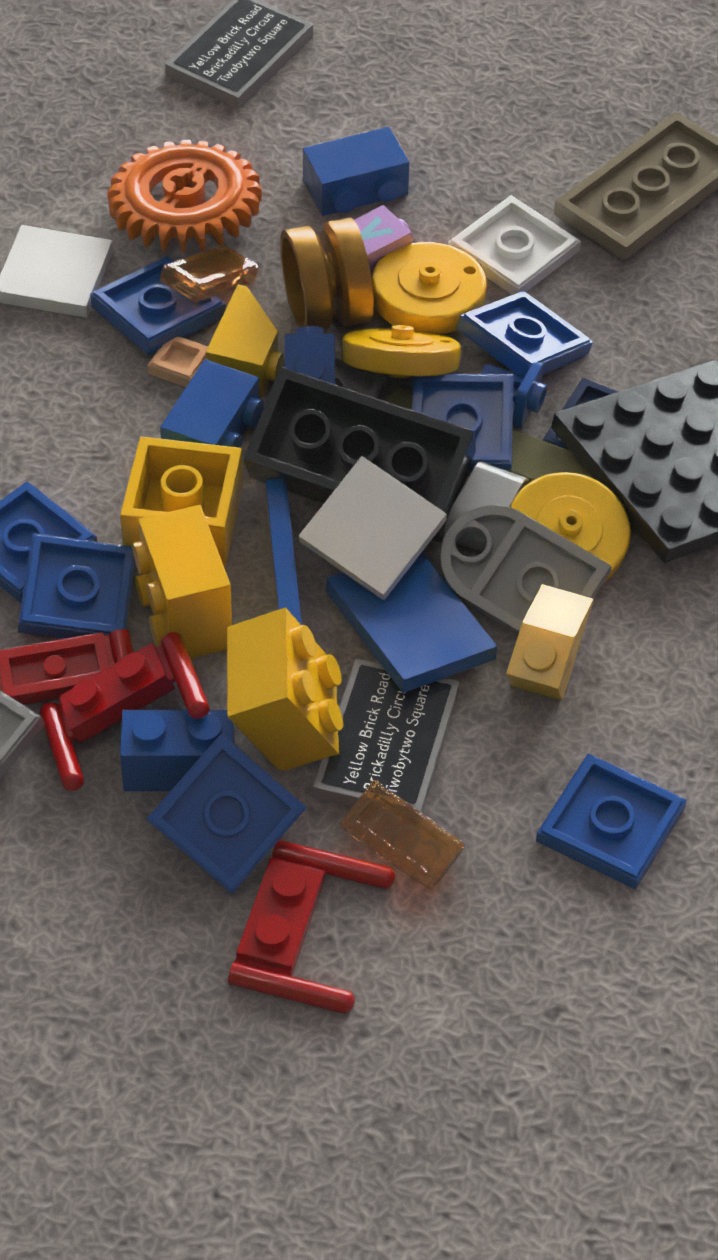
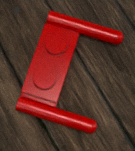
M119 629L107 636H104L102 632L0 650V691L22 705L59 699L60 695L72 689L79 682L88 680L119 662L124 656L134 653L130 632L126 629Z
M171 632L166 634L161 640V645L158 647L152 642L142 649L124 656L119 662L88 680L79 682L72 689L60 695L59 704L50 702L40 708L39 714L45 723L44 730L62 785L66 790L77 791L84 784V777L72 741L77 738L82 743L122 720V710H139L175 689L173 682L176 681L188 714L192 718L202 719L208 715L210 711L209 703L179 633Z
M279 839L274 846L272 858L269 859L237 948L236 959L231 965L228 984L342 1014L349 1013L355 1004V997L351 991L293 977L292 975L326 874L387 889L394 883V870L389 866Z

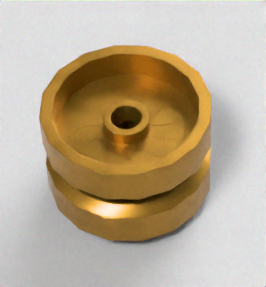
M352 218L325 222L319 237L310 226L282 230L280 236L282 274L288 303L297 327L316 326L324 328V331L330 328L333 316L343 326L371 322L374 305L372 278L364 242L355 221Z

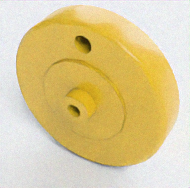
M433 242L407 244L386 254L376 263L372 272L374 307L386 321L394 326H410L414 328V331L435 334L457 331L456 327L460 315L485 305L486 275L480 264L473 257L455 247Z
M395 325L392 328L360 329L348 332L343 336L341 359L351 367L368 372L387 374L392 378L405 379L410 378V376H438L452 373L459 368L461 345L450 337L430 332L414 331V328L410 326Z
M569 472L544 475L524 486L511 504L510 508L522 512L610 564L611 572L604 583L620 568L630 543V521L619 498L599 481L585 475Z

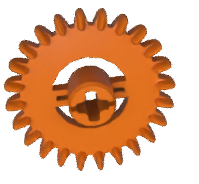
M182 140L180 145L177 146L173 142H166L162 149L156 146L146 148V155L142 153L133 155L131 162L123 163L119 167V172L110 180L111 187L107 191L110 216L116 219L118 230L123 231L127 229V234L131 241L142 233V241L145 248H148L153 243L155 236L159 235L162 252H166L172 238H177L180 250L184 254L188 239L191 237L195 238L200 250L204 251L207 234H211L216 243L222 246L224 242L223 228H226L231 236L238 238L239 225L246 228L251 226V216L258 215L259 203L262 199L259 175L252 170V164L245 159H241V155L235 151L226 152L225 146L216 144L210 148L206 141H199L196 145H192L190 140ZM163 180L164 197L158 202L153 198L151 192L155 185ZM208 180H211L218 190L206 202L205 184Z

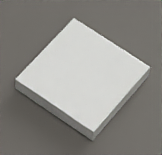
M510 195L448 241V245L460 249L473 257L484 270L486 278L514 295L522 291L527 292L578 253L581 241Z
M21 225L0 274V303L87 318L91 309L90 293L99 289L113 253L112 240Z
M361 456L299 534V541L376 596L385 600L446 522L447 514Z

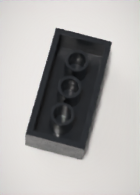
M280 367L243 460L250 478L266 483L265 480L283 478L287 484V491L325 503L361 456H363L445 512L448 518L467 476L476 452L474 431ZM446 522L432 540L441 543Z

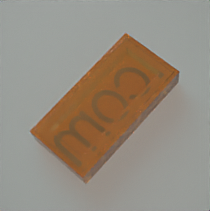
M222 245L164 265L160 281L197 303L236 289L238 284L244 286L256 279L259 267L228 246Z
M376 780L372 781L340 822L341 828L429 891L436 887L465 849L464 842Z

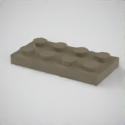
M675 111L555 200L554 215L625 261L718 189V138Z

